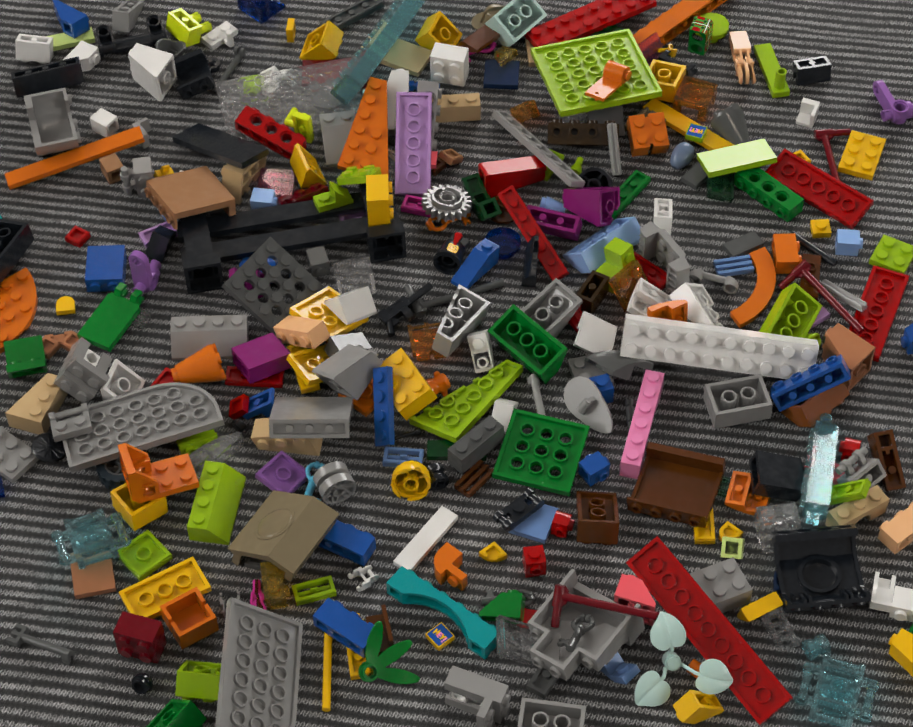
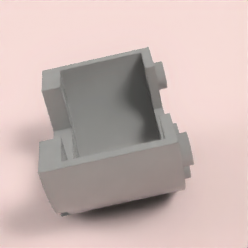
M66 88L24 96L37 157L79 147V143H82L80 132L75 130L78 129L76 118L72 119L70 105L73 103L71 94H67Z

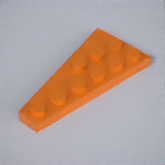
M370 76L337 167L345 171L347 167L357 166V169H360L367 165H374L381 168V174H388L389 181L387 81Z

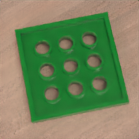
M514 408L492 478L570 496L590 426ZM525 428H531L533 432L530 434H525L522 432V430ZM545 432H548L552 436L546 439L543 438L541 435ZM563 437H569L571 441L568 443H563L560 439ZM524 444L528 448L521 451L517 449V446ZM538 449H544L547 451L544 455H539L536 453ZM559 453H562L566 457L562 460H559L555 456ZM514 461H520L522 465L520 467H514L512 466V463ZM538 465L542 469L534 472L531 470V467ZM558 470L561 474L559 476H552L550 472Z

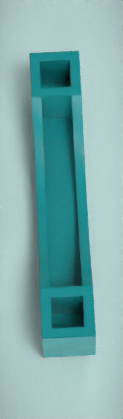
M401 566L386 582L387 594L400 603L427 606L447 615L462 631L468 649L483 659H486L500 643V631L495 625L488 624L477 613L470 612L462 603L455 602L447 593L437 590L429 581L419 578L411 569L407 570Z

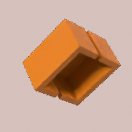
M664 112L649 113L647 117L644 114L628 116L626 126L632 157L648 155L650 145H652L651 154L667 153L670 144Z
M197 587L160 606L162 618L171 633H173L181 649L219 630L217 617L208 603L206 604V600Z

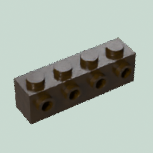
M552 119V122H548L547 145L609 146L607 124L615 123V121H605V124H598L597 120H587V123H580V120H569V123H562L561 119ZM617 124V133H618V142H619V124Z

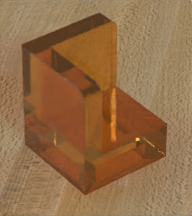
M535 100L525 101L509 109L511 115L520 123L541 116Z

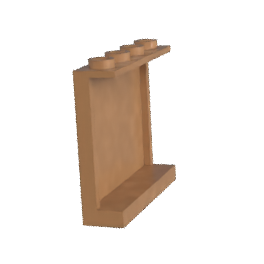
M207 166L146 180V187L144 188L146 197L152 201L153 206L158 208L160 214L166 218L167 223L171 224L175 230L178 229L177 219L223 208L229 216L236 215V199Z

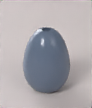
M681 142L673 149L670 157L672 168L682 169L691 162L695 151L690 143Z

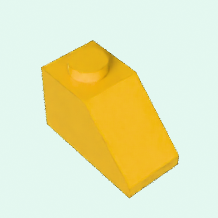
M689 690L673 704L677 718L682 723L697 724L724 711L715 694L709 695L696 690Z

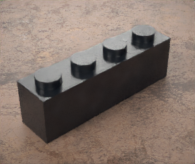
M79 57L11 72L17 98H24L26 95L60 89L69 85L76 86L85 82Z

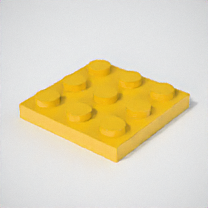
M330 286L290 307L289 314L292 316L323 320L330 336L347 334L369 320V317L349 325L344 324L324 304L325 300L341 295Z

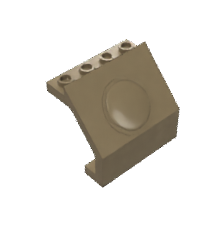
M273 490L227 548L233 554L231 562L238 566L242 556L266 560L286 572L284 578L291 582L334 526L339 513L314 496Z

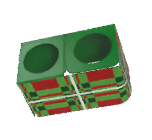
M701 16L694 17L689 29V52L702 56L706 54L712 43L713 21L711 19ZM693 33L701 34L703 40L695 39Z

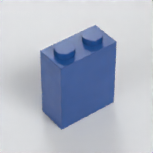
M125 245L88 246L85 272L87 292H114L115 287L120 282L125 284L127 264Z

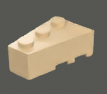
M267 156L244 169L228 163L222 167V184L236 199V204H241L243 201L242 195L244 192L248 193L250 191L248 186L252 180L256 181L266 167Z
M47 373L5 413L9 427L35 434L47 433L51 426L48 413L53 411L57 413L68 394L54 384L57 375Z
M269 418L255 419L251 439L259 450L277 452L282 450L287 453L320 456L323 438L270 439Z

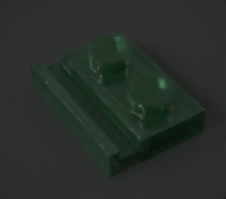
M734 173L712 178L707 176L706 198L723 202L727 200L729 203H732L734 199Z

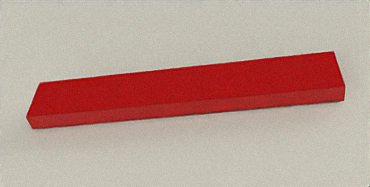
M511 185L497 194L526 241L529 242L533 236H539L538 260L553 281L555 278L561 280L569 275L565 265L514 186Z

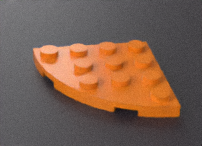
M26 267L5 278L0 284V354L5 351L4 342L18 339L25 330H28L36 314L38 303L37 290L34 279Z

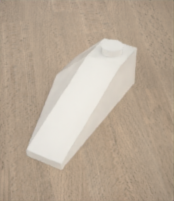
M685 282L669 295L672 301L686 300L688 302L687 318L691 322L724 327L718 322L720 316L718 312L712 309L714 305L713 300L703 284Z

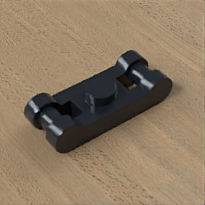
M528 488L520 497L504 509L498 510L493 515V520L496 523H500L502 528L509 532L544 505L545 500L540 496L537 497L532 488Z

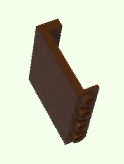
M648 441L645 461L632 495L627 497L628 510L637 514L651 515L654 518L668 519L675 523L681 522L693 527L706 528L726 471L725 458Z

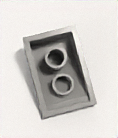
M354 110L319 114L327 167L338 165L355 118Z
M555 278L521 311L556 338L583 303V300L560 280Z

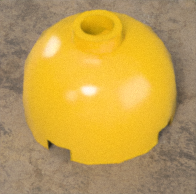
M410 460L399 464L392 474V491L399 498L401 496L407 498V501H416L424 498L431 487L429 470L418 461Z

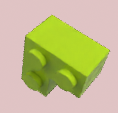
M617 237L613 238L604 247L606 262L596 270L610 277L609 292L613 294L633 277L637 271L633 245Z

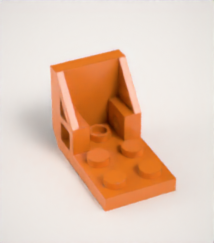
M127 443L118 445L121 469L132 501L144 503L199 487V481L188 453L151 463L148 453Z

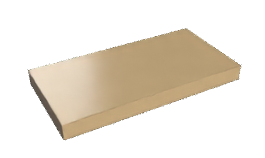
M373 30L358 50V56L371 59L374 62L394 69L409 70V74L419 77L430 61L432 50Z

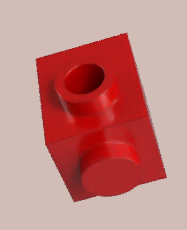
M543 545L523 547L522 561L526 578L546 575V557Z

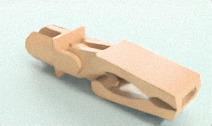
M729 32L730 49L739 84L742 85L743 80L745 85L749 84L750 78L751 83L755 84L754 61L750 58L751 46L747 32Z

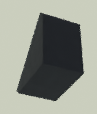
M161 225L158 226L151 234L145 255L149 259L162 263L177 232Z

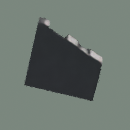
M533 236L525 248L521 286L536 287L539 236Z

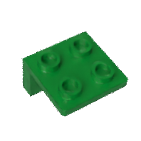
M41 335L4 342L7 362L6 370L9 379L48 372Z

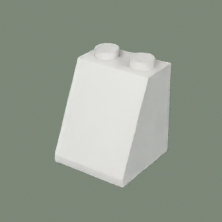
M136 43L128 53L132 77L154 98L162 101L177 80L174 55Z

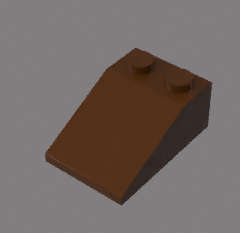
M576 491L577 542L583 544H617L620 524L617 494Z

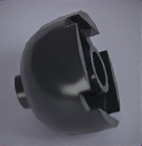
M590 167L579 175L586 182L584 187H613L610 174L600 167Z

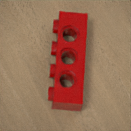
M246 105L235 120L236 130L289 160L291 159L295 144L299 143L306 149V139L302 134L291 131L288 126L275 122L272 117L261 114L254 107L251 108Z

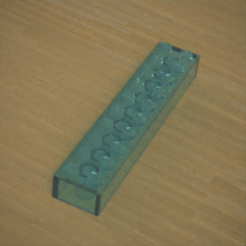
M394 0L390 5L391 9H388L383 15L384 18H381L375 25L377 28L374 27L368 36L371 38L367 37L361 44L363 48L359 47L354 53L356 58L352 57L346 64L348 68L345 66L339 74L341 78L337 77L331 84L334 87L330 93L345 106L353 99L426 0Z

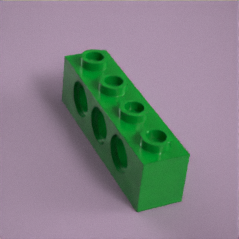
M756 167L735 172L734 185L746 192L751 198L760 202L765 208L774 212L779 218L789 222L802 212L804 199L761 168Z

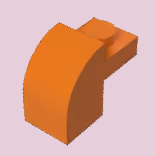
M448 542L435 554L434 575L440 585L447 580L452 587H457L463 591L468 586L467 574L458 569L463 564L462 552Z

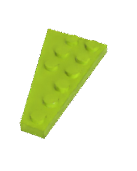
M508 359L490 369L487 375L482 378L477 377L473 379L472 384L467 387L463 385L440 399L439 404L432 408L428 406L423 409L424 413L417 417L415 415L410 417V424L456 443L466 435L494 402L524 371L523 365Z

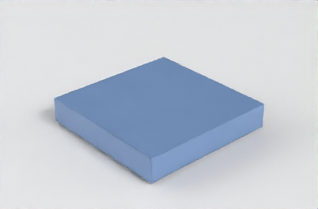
M544 504L539 510L508 533L545 544L551 531L554 515L559 508Z

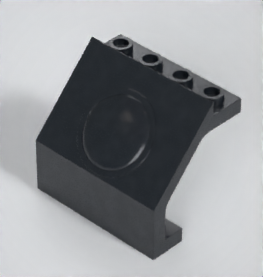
M854 524L772 532L774 565L784 613L867 605V602L871 601V593L864 586L856 549L858 528Z

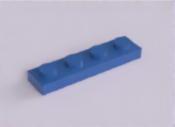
M390 366L373 368L375 446L395 445L393 368Z

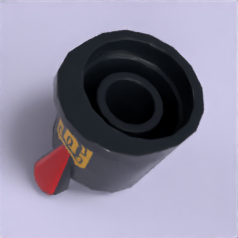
M456 232L453 239L445 240L435 254L433 264L439 272L446 275H455L461 267L465 255V247L460 242L463 238L462 233Z

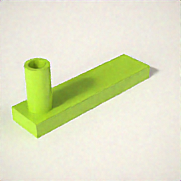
M771 43L754 45L753 51L772 98L789 96L790 89L786 82L787 70L780 67Z

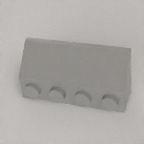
M247 314L171 317L172 361L184 360L207 345L214 343L221 359H232L231 348L249 341Z

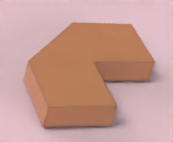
M71 330L59 335H45L42 338L45 358L49 360L61 347L70 351L72 345L79 340L77 333Z

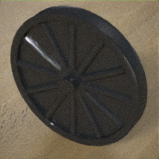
M52 433L39 434L32 442L34 455L42 461L58 462L66 456L63 441L55 442Z

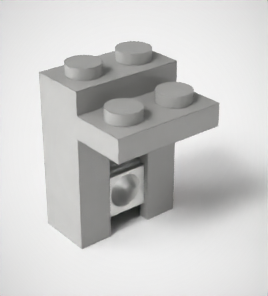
M81 337L72 345L54 384L78 401L88 403L95 397L97 391L108 382L110 377L106 372L113 358L104 352L101 356L88 349L91 343Z
M452 666L444 683L445 690L450 691L445 696V704L475 714L476 727H494L495 722L501 724L503 717H507L511 709V705H509L511 699L509 685Z

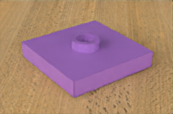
M282 450L255 474V478L270 490L294 493L308 480L305 468Z

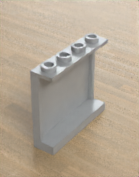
M275 397L269 418L270 439L350 438V419L354 415L353 399L350 397Z

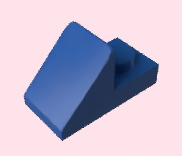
M271 387L250 397L248 413L242 417L248 420L262 413L267 418H270L274 404L275 389Z

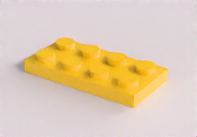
M192 556L119 591V596L129 613L154 619L162 615L161 605L197 587L200 593L204 595L212 591Z

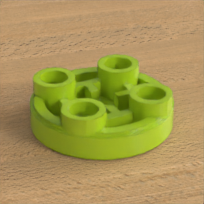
M718 13L700 15L713 21L712 43L718 42L719 39L727 35L729 22L723 15Z

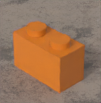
M795 233L773 234L771 247L776 274H790L791 270L802 261V256L798 255L800 242L796 241Z

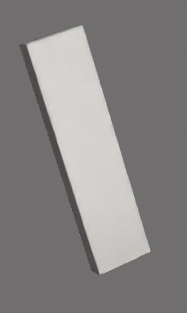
M441 506L393 560V565L398 568L403 566L407 570L411 569L414 571L458 520V515Z

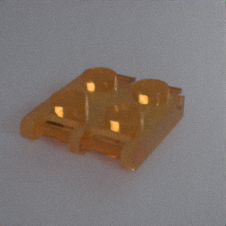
M426 322L424 325L417 326L407 325L412 357H416L417 362L431 360L430 355H433L434 359L447 358L432 349L438 328H429L438 327L441 322L432 324Z

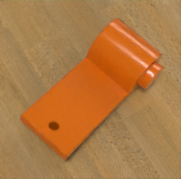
M609 60L604 67L603 77L585 92V95L594 98L595 101L600 100L604 102L626 81L630 80L632 75L630 67Z

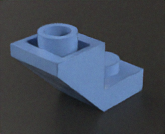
M617 651L610 662L604 665L600 671L615 683L627 684L640 672L637 664L625 663Z

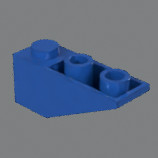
M53 0L55 14L65 34L75 39L90 30L89 18L86 14L59 0Z

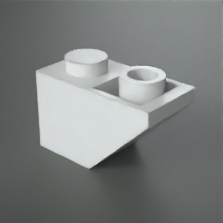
M488 329L472 332L467 336L475 373L489 371L494 367L493 349L489 333L487 332Z

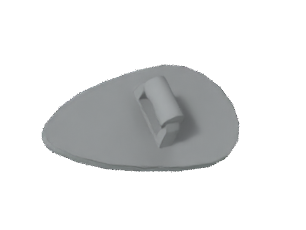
M578 376L572 378L567 383L563 395L568 410L585 425L590 426L591 429L605 434L612 433L613 420L611 412L597 386L587 377Z

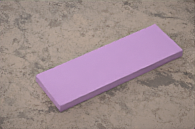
M396 92L395 196H406V194L423 196V193H427V189H431L432 92Z

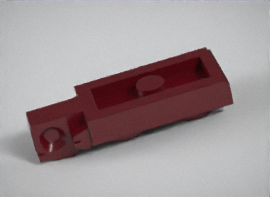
M314 183L310 185V188L296 190L290 196L284 194L278 198L279 204L284 205L313 200V196L329 192L328 186Z

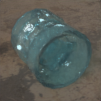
M822 633L816 635L812 640L806 639L802 641L803 652L810 661L817 659L820 654L826 655L831 652L829 641Z

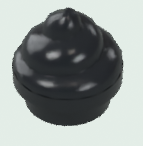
M147 673L136 674L132 679V689L138 694H145L153 687V680Z

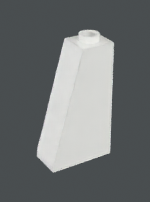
M401 68L391 70L387 82L388 136H396V92H409V70Z

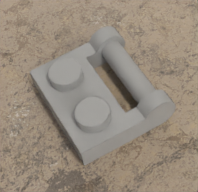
M87 402L82 403L79 407L57 413L54 411L48 413L55 442L93 432ZM79 415V416H77V417H73V418H69V419H66V420H62V421H58V422H57V420H61V419H65V418H68V417H72V416Z

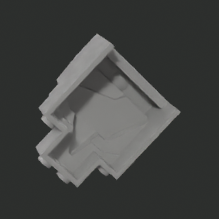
M571 569L559 583L567 587L569 594L617 603L579 583L574 569ZM553 591L528 621L530 635L537 640L529 651L532 663L536 667L544 668L555 678L560 677L567 681L581 663L586 668L599 672L604 665L610 662L623 644L631 646L645 629L644 620L642 617L567 602L561 609L559 628L551 627ZM637 603L634 607L641 608V605ZM581 614L592 615V618L595 620V626L581 636L573 652H568L566 646L560 647L557 645L560 638L565 640L571 639L574 633L571 627L572 620ZM586 622L577 623L582 624L584 627L589 625V623Z

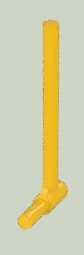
M325 632L322 711L329 712L331 710L332 637Z

